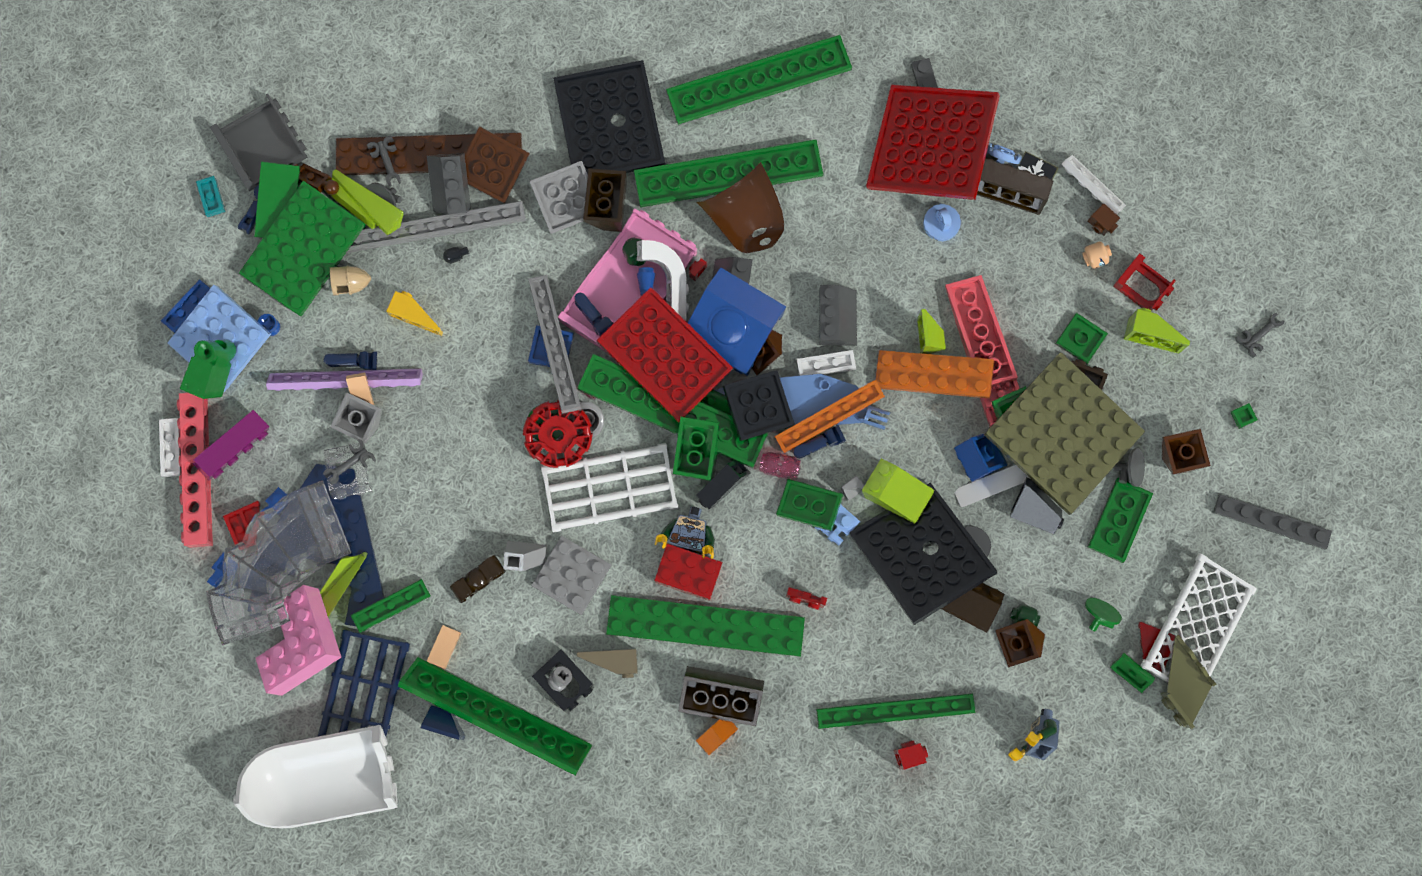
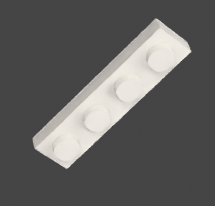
M1073 155L1062 163L1065 171L1077 178L1078 183L1082 187L1087 188L1096 200H1100L1107 205L1115 214L1124 209L1126 205Z

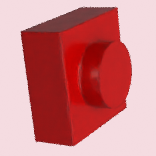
M702 258L698 262L694 261L689 268V277L696 281L707 268V262Z

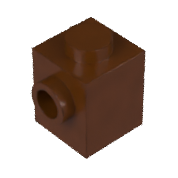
M1103 203L1087 222L1092 225V229L1097 234L1105 236L1108 232L1112 234L1119 226L1116 223L1120 217Z

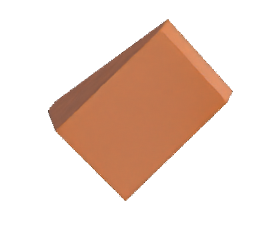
M719 719L696 741L710 755L734 734L738 728L733 722Z

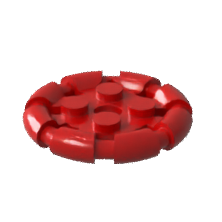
M559 400L557 402L550 403L547 401L532 410V415L525 420L523 426L525 448L533 459L536 458L544 466L550 468H558L559 466L569 467L583 458L582 455L588 452L591 446L593 433H591L590 427L592 425L583 410L562 413ZM558 409L559 415L554 414L551 416V410ZM570 413L575 416L573 421L567 418ZM539 417L544 420L541 425L536 423ZM577 429H583V434L577 435ZM555 430H561L563 437L558 440L554 439L552 433ZM538 434L539 440L534 441L532 435ZM575 444L579 446L577 451L572 450ZM543 448L548 452L546 455L540 452ZM557 453H564L565 458L557 459Z

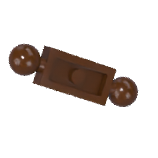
M304 163L300 166V184L305 181L320 193L323 190L329 195L338 193L339 184L332 180L330 175Z

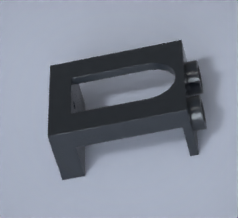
M562 649L532 676L564 712L567 710L571 712L579 704L577 702L582 696L586 698L593 691L591 687L594 684ZM560 663L571 671L572 676L579 684V693L573 698H566L559 691L553 690L548 684L546 676Z

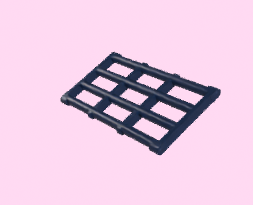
M347 629L342 630L340 637L342 640L339 648L341 658L336 661L334 672L331 673L332 680L325 709L321 714L323 717L318 737L327 734L330 717L342 719L339 733L347 731L349 722L352 721L361 723L360 729L369 727V725H381L385 736H387L388 729L391 726L389 723L397 690L400 689L398 684L406 652L409 651L410 644L408 642H397L354 633ZM350 636L362 638L353 676L341 674ZM369 640L381 642L372 680L360 678ZM388 644L400 646L391 684L379 682ZM340 678L352 680L343 715L332 713ZM359 682L371 684L362 719L351 717ZM378 686L390 688L382 723L370 721Z

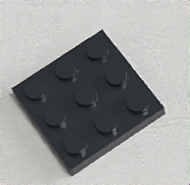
M778 370L722 386L739 441L795 425Z

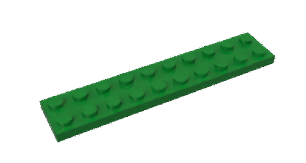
M840 35L680 84L666 89L679 125L851 71L852 65Z
M817 139L634 170L640 208L717 195L743 179L760 162L772 185L823 177Z
M595 354L592 355L577 390L678 435L680 422L678 423L622 366ZM701 402L685 416L719 422L717 453L750 468L754 467L768 433L739 441L732 416Z
M611 595L606 635L801 657L805 617Z
M419 657L416 658L399 681L398 687L575 776L591 750L592 744Z

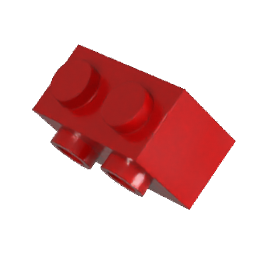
M914 740L901 743V748L893 750L901 770L927 763L928 753L926 747L922 746L921 743H915Z

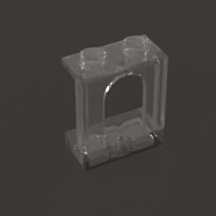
M359 442L324 450L326 469H335L337 463L345 462L354 454L349 446L352 445L353 448L357 449L360 447ZM360 461L355 464L356 478L350 484L344 485L338 481L331 485L329 479L333 475L327 477L328 489L334 499H344L350 495H363L366 492L372 491L368 482L367 468L363 467Z

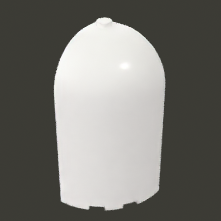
M381 725L278 744L264 749L255 755L243 768L238 778L236 795L233 797L235 807L251 822L270 828H294L397 808V785L392 783L391 777L394 765L392 756L387 755L385 746L388 745Z

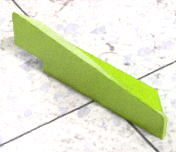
M335 169L332 172L331 179L339 184V191L335 195H331V197L371 229L378 226L386 235H389L400 228L404 214L402 210Z
M363 552L360 555L342 557L324 584L320 594L328 617L368 553Z

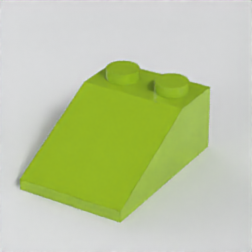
M1137 309L1128 318L1124 340L1177 354L1190 345V341L1158 314L1152 313L1150 309Z
M881 458L863 487L862 492L866 499L916 523L933 495L934 490L900 467Z

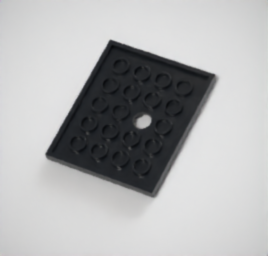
M644 60L553 78L571 165L582 161L587 175L589 169L616 170L629 173L638 169L666 165ZM621 114L626 119L625 123L619 127L614 126L611 122L614 115Z
M931 482L927 486L932 488L934 493L916 523L886 509L849 532L851 538L913 625L921 622L997 574L996 568ZM928 542L936 543L938 551L935 554L928 555L923 551L924 545Z

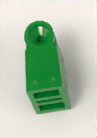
M230 340L198 341L194 347L195 355L191 357L180 389L202 399L222 397L231 368L230 361L236 354V346Z

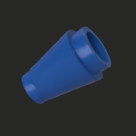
M639 268L637 278L641 296L648 289H653L656 274L653 268Z

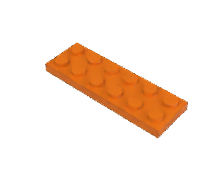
M879 350L876 382L880 389L990 398L994 359Z

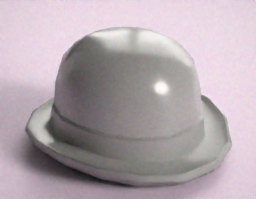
M580 402L581 410L586 413L591 422L590 431L593 433L594 438L603 429L604 415L602 410L594 403ZM570 413V420L573 421L575 416ZM577 429V435H582L583 429Z

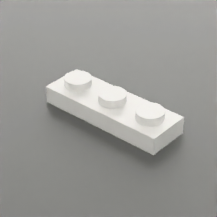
M853 350L796 360L799 376L812 374L827 375L856 370Z
M178 418L159 420L161 477L182 475V470L179 466L181 448L178 446V437H180V430L177 425Z

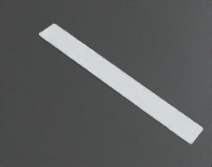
M1014 465L959 487L955 495L960 506L965 507L1024 483L1028 476L1017 465Z

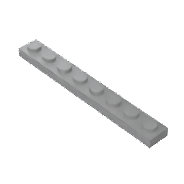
M547 275L528 278L561 412L567 413L581 410Z

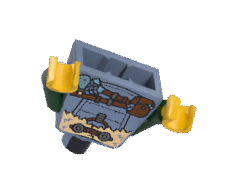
M691 506L689 515H679L678 518L673 519L663 529L661 534L656 536L654 545L662 542V548L664 549L667 543L702 554V558H704L705 554H711V559H713L715 538L711 527L707 525L706 521L699 519L702 509Z
M1041 710L1040 716L1031 724L1029 735L1025 739L1027 744L1021 747V751L1016 747L1008 754L1013 761L1020 760L1024 755L1045 760L1057 749L1060 722L1052 718V710Z

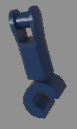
M259 185L254 189V196L257 201L253 200L248 211L238 224V229L245 230L247 234H251L256 224ZM248 219L252 220L250 224L246 223Z
M580 292L575 295V305L592 324L596 334L601 336L613 325V322L606 316L602 318V315L584 293Z
M363 351L359 355L357 353L326 354L323 359L324 363L329 367H360L365 370H377V351L371 353Z
M839 425L824 432V437L820 435L807 441V443L796 446L794 456L800 459L827 447V443L830 447L844 443L846 439Z

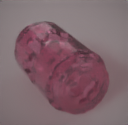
M773 452L763 453L759 471L764 472L766 475L791 480L793 478L797 479L801 460H798L797 457Z

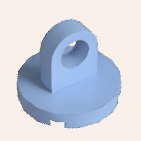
M991 143L988 145L987 153L996 157L997 163L1004 164L1006 161L1020 164L1022 159L1020 154L1015 156V152L1000 145L992 147Z
M945 204L931 207L925 214L923 221L924 230L927 235L932 239L934 238L942 242L955 237L961 225L958 212L953 207Z

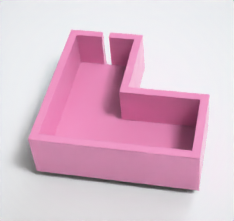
M302 585L290 593L291 596H286L274 604L285 639L255 658L266 693L282 696L341 658L318 588Z

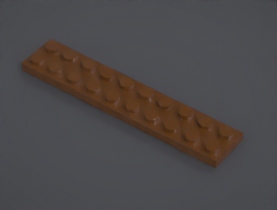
M493 133L522 148L521 133ZM475 134L392 137L394 141L389 142L388 146L395 145L397 150L387 152L395 173H429L427 155L464 153L465 155ZM386 137L336 138V170L344 175L387 174L381 154L376 158H372L370 153L375 152L376 148L369 149L367 146L370 142L378 143L384 141Z

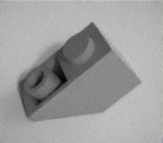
M508 541L504 551L503 569L525 571L545 564L546 545Z

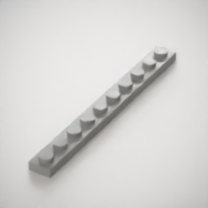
M523 202L475 209L467 213H454L403 222L400 228L389 235H386L379 227L363 229L347 253L526 221Z

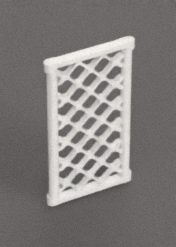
M1198 553L1195 559L1196 563L1146 660L1143 659L1140 667L1167 683L1169 679L1167 675L1170 671L1166 672L1164 661L1172 659L1174 643L1168 635L1170 629L1177 628L1179 636L1184 642L1189 638L1194 639L1195 649L1192 651L1197 652L1199 662L1205 667L1209 676H1211L1251 595H1254L1257 590L1256 587L1248 584L1201 553ZM1204 563L1212 567L1214 571L1207 573L1203 567ZM1215 573L1218 584L1210 586L1208 575ZM1220 573L1228 577L1230 580L1228 582L1223 583L1220 577ZM1197 577L1204 578L1205 588L1197 589V586L1194 584ZM1231 583L1234 593L1226 596L1223 587L1225 584ZM1236 583L1246 588L1245 591L1239 593ZM1219 587L1222 596L1214 600L1211 589ZM1207 590L1209 601L1201 603L1199 592ZM1188 594H1195L1196 605L1189 607L1187 601H1185ZM1228 598H1236L1238 602L1236 609H1229ZM1223 600L1225 611L1217 613L1215 602ZM1206 604H1211L1213 614L1205 617L1202 607ZM1198 607L1201 617L1192 620L1190 610ZM1180 611H1186L1188 622L1180 624L1178 618H1176ZM1226 613L1230 621L1227 626H1221L1218 617ZM1214 617L1216 628L1209 630L1206 620ZM1202 621L1204 631L1197 634L1194 623ZM1189 624L1192 634L1191 636L1184 637L1181 628ZM1213 631H1218L1221 636L1218 644L1211 642L1210 633ZM1205 634L1208 644L1200 647L1197 637ZM1162 645L1169 646L1171 653L1169 657L1162 658L1159 652ZM1202 649H1210L1212 656L1209 661L1203 660ZM1153 662L1160 663L1162 672L1151 667Z

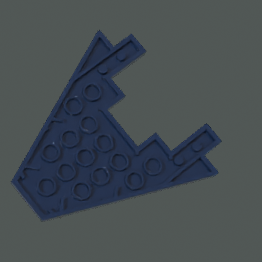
M322 464L314 466L235 585L234 589L252 592L248 611L270 613L276 577L296 578L299 559L336 564L337 566L342 557L360 555L363 552L368 554L349 584L352 587L345 625L356 627L351 615L385 598L357 475L354 469H347L339 475L338 482L331 485L329 479L333 475L326 478L323 472L326 469H335L337 467Z

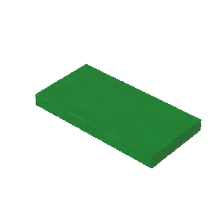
M261 162L254 237L263 238L298 189L300 166Z
M1117 477L1090 539L1088 548L1124 563L1153 493L1141 487H1133L1129 482L1122 484Z

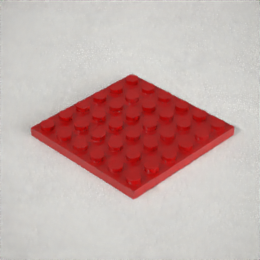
M891 85L866 184L867 189L976 200L999 102V92Z

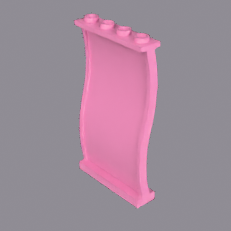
M634 208L622 232L619 233L615 241L580 285L564 311L558 316L559 322L603 351L605 350L596 342L600 336L596 334L592 324L575 305V295L577 293H584L602 315V318L606 316L614 324L641 297L637 278L639 268L650 267L656 273L653 290L664 300L666 298V275L664 270L658 264L651 261H646L641 266L628 264L622 252L625 242L635 237L663 243L676 252L685 270L697 254L696 245L692 241L683 240L680 238L679 233L674 230L669 231L662 222L649 218V214L643 210L638 211Z

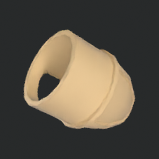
M349 265L330 267L333 296L347 293L352 295L361 291L369 284L371 276L366 271Z

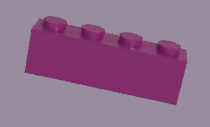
M252 410L193 460V465L208 480L212 478L217 479L224 473L222 469L227 465L230 467L239 460L238 456L241 453H248L254 447L252 445L257 440L262 441L269 434L267 432L269 425Z

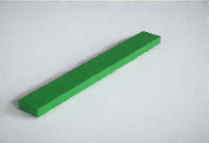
M973 693L816 709L818 729L976 713Z

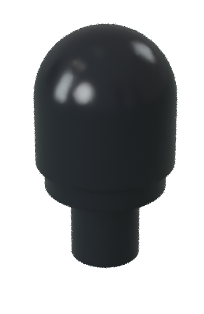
M459 247L449 248L444 251L443 259L450 264L463 259L462 256L470 254L468 247L461 249Z

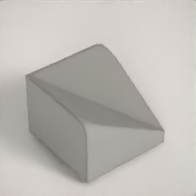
M855 476L845 483L840 491L850 501L862 492L864 484Z

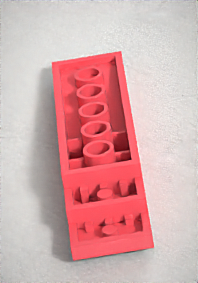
M982 275L946 284L945 288L966 356L994 359L990 398H980L989 427H991L997 421L991 402L1020 388L1017 382L1018 376Z

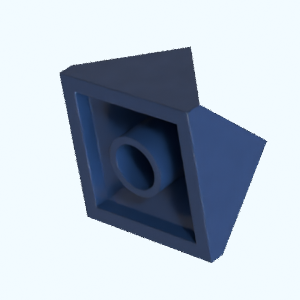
M430 706L421 724V729L457 740L465 739V734L454 714L442 708Z

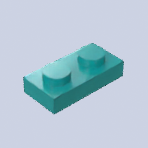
M215 176L196 181L205 215L211 217L226 212Z

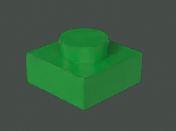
M1250 403L1230 412L1238 429L1258 420Z

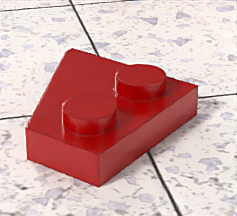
M255 501L223 516L238 552L258 544L261 505L259 501Z
M790 587L786 594L787 597H790L789 601L800 604L801 601L808 603L807 607L814 610H819V607L824 608L828 599Z
M1139 622L1140 643L1143 652L1142 659L1146 660L1161 629ZM1168 633L1171 641H1174L1176 635ZM1162 645L1159 650L1162 658L1169 657L1170 655L1168 645ZM1165 660V661H1164V666H1165V667H1166V664H1167V661H1168V660ZM1153 662L1151 667L1162 672L1160 663Z

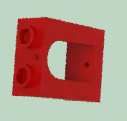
M1139 253L1113 287L1141 308L1157 311L1163 304L1161 299L1164 295L1168 297L1175 289L1172 285L1176 280L1173 279L1169 282L1144 263L1143 260L1146 257ZM1135 270L1159 288L1160 295L1156 300L1150 301L1145 299L1125 284Z

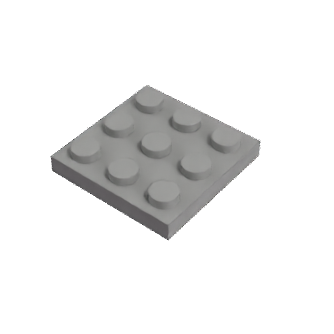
M582 161L529 181L550 234L583 222L588 175Z
M561 536L531 586L578 614L583 615L612 565Z

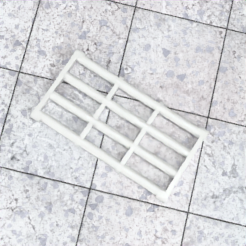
M660 443L657 446L626 452L623 450L621 453L589 459L586 457L569 467L559 466L558 468H550L544 465L541 466L551 517V530L559 532L562 531L561 529L592 523L596 525L599 524L598 522L629 516L637 517L636 515L666 509H678L679 505L675 497L668 460L667 444ZM662 452L664 454L665 464L628 470L626 459ZM619 460L623 462L624 471L590 477L588 466ZM585 468V479L549 485L547 474ZM667 471L669 482L631 489V477ZM626 479L628 490L597 496L593 495L592 485ZM588 486L590 497L552 504L551 492ZM665 490L671 491L672 501L635 508L633 496ZM629 497L631 509L597 515L596 503ZM591 504L593 516L562 522L555 521L554 511Z

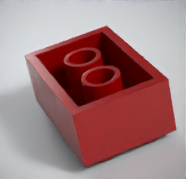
M667 544L654 581L657 584L710 601L723 562L706 556L702 558L700 554Z

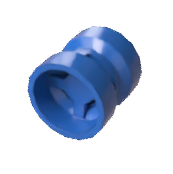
M264 314L259 317L257 322L271 333L270 336H274L280 331V323L273 315Z

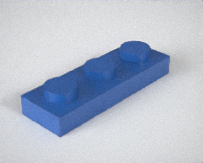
M199 279L166 314L161 322L176 333L210 288Z

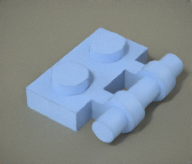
M840 504L834 523L837 528L834 531L815 528L818 531L821 530L828 536L827 539L829 541H834L839 546L844 540L838 535L843 532L848 536L849 532L854 530L860 521Z

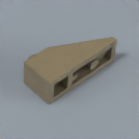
M636 649L577 652V657L615 674L622 675V678H634V674H638Z

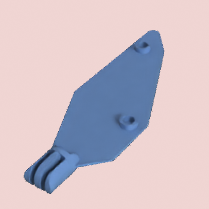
M823 374L780 378L795 425L859 389L856 385ZM723 388L715 390L725 395ZM870 405L836 425L864 423L885 430L886 426L868 421L870 417L887 423L888 419L871 414V410L888 416L890 412Z

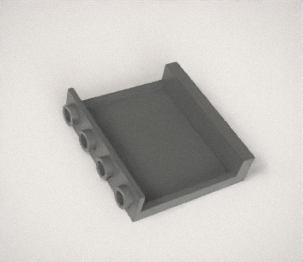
M266 94L269 99L268 102L220 129L217 124L210 127L249 192L259 185L261 162L296 165L308 158L304 152L307 150L302 140L297 141L296 136L298 134L293 126H288L287 123L290 122L284 112L280 113V104L276 98L272 100L269 94Z

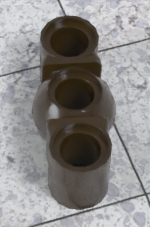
M493 555L468 572L466 577H462L454 582L450 589L458 601L463 603L467 597L474 596L477 591L482 590L491 581L502 576L506 570L503 569L496 555Z

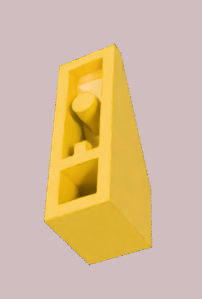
M395 291L386 311L389 316L442 336L443 332L412 298L413 295L405 291L401 293Z

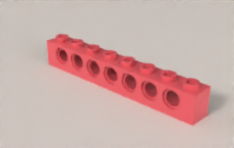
M179 393L177 409L180 411V418L177 420V425L180 430L178 446L181 448L179 466L182 470V475L179 476V483L182 486L180 503L183 505V513L180 515V520L183 524L181 541L184 543V546L189 548L213 546L211 480H208L198 469L196 473L191 474V468L194 466L193 460L209 447L208 399H202L190 393ZM195 409V415L193 417H189L190 411ZM196 428V433L190 436L191 429ZM193 447H197L196 453L191 455L190 450ZM198 484V490L192 493V487ZM198 503V510L196 512H193V505ZM199 522V529L193 531V525Z

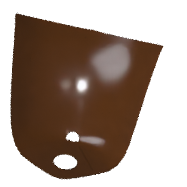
M761 162L743 179L723 192L707 200L696 202L715 222L732 245L742 253H753L773 247L784 231L781 205ZM767 228L763 234L752 237L755 230ZM765 238L771 239L769 244L760 245L761 240Z

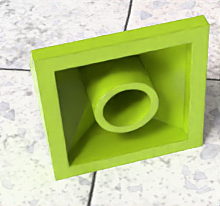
M921 309L917 317L920 353L931 354L945 350L944 330L926 309Z

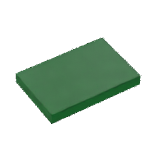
M787 479L776 515L832 531L843 494Z

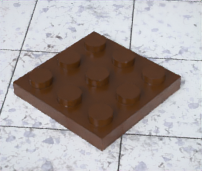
M479 126L465 154L468 184L505 203L530 153Z

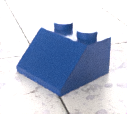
M984 434L972 437L954 447L957 458L961 461L965 473L971 482L1008 465L1001 450Z

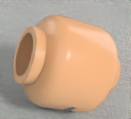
M1100 241L1086 246L1085 252L1082 253L1087 267L1090 266L1093 269L1108 264L1109 256H1112L1109 245L1105 246Z

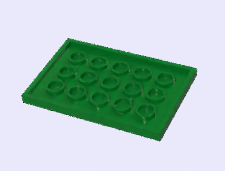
M303 181L239 274L291 311L302 316L330 277V267H337L366 224Z

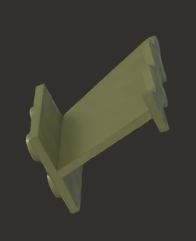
M1177 635L1174 639L1167 692L1161 693L1163 697L1161 701L1168 710L1170 709L1175 713L1173 718L1179 726L1193 729L1195 727L1193 722L1211 687L1217 684L1209 676L1205 667L1198 661L1193 651Z

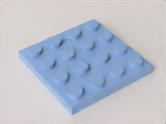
M213 285L168 341V344L186 361L190 362L191 357L195 355L194 347L198 341L230 340L236 346V354L230 361L231 368L225 385V392L271 333L217 285Z

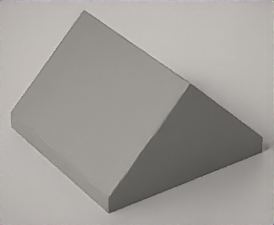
M346 393L331 428L356 440L360 439L366 444L379 427L382 409L350 393Z

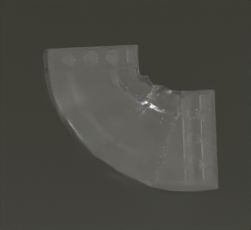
M323 480L295 490L281 498L272 508L256 513L247 527L243 541L225 549L223 584L206 591L211 617L222 645L272 630L289 622L290 618L283 603L287 594L327 563L351 554Z

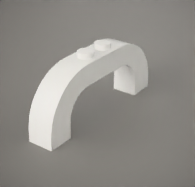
M650 240L638 241L637 261H651L658 264L664 270L666 275V302L686 321V314L689 312V305L686 303L689 286L686 284V272L681 259L674 250L663 243Z

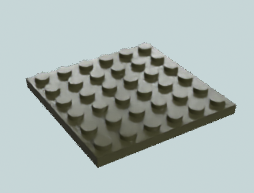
M1060 352L984 435L1068 515H1071L1145 431Z

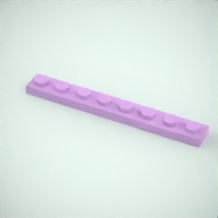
M422 369L270 373L266 386L267 390L276 391L283 389H339L348 387L346 376L365 372L369 387L371 388L378 386L413 387L421 385L423 373Z

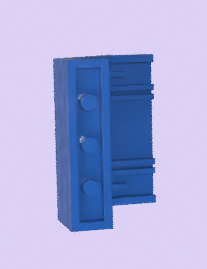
M720 267L705 289L688 324L736 372L748 376L770 332L777 321L784 315L786 306Z

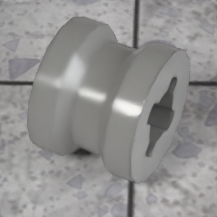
M563 666L557 667L548 678L549 686L555 691L564 690L572 680L571 671Z

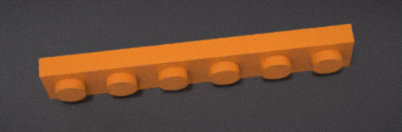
M876 380L776 435L775 438L782 451L786 453L885 396Z

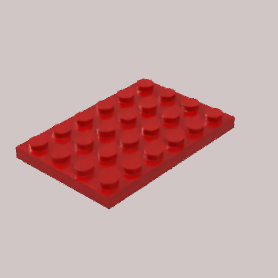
M652 288L648 289L596 341L678 423L681 416L685 417L733 369Z

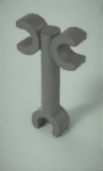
M388 136L384 141L378 143L370 142L367 144L369 149L376 148L375 152L370 153L372 158H376L381 154L388 174L386 182L390 187L392 186L391 180L393 178H396L399 184L401 183V178L395 173L387 152L397 150L395 145L388 146L389 142L394 141L392 136Z
M1277 313L1271 315L1269 322L1252 337L1250 332L1245 329L1242 332L1246 337L1245 339H1241L1239 335L1235 338L1237 343L1243 344L1248 350L1250 357L1254 358L1256 356L1253 348H1257L1260 352L1264 349L1261 344L1257 343L1273 328H1279L1284 324V320L1280 323L1274 321V318L1278 315Z
M357 440L360 444V447L357 449L353 448L352 445L349 446L354 454L351 458L337 468H329L323 472L326 478L333 475L329 479L331 485L337 483L339 475L358 461L365 468L368 467L365 463L368 458H371L374 462L376 461L373 453L365 449V444L362 440Z

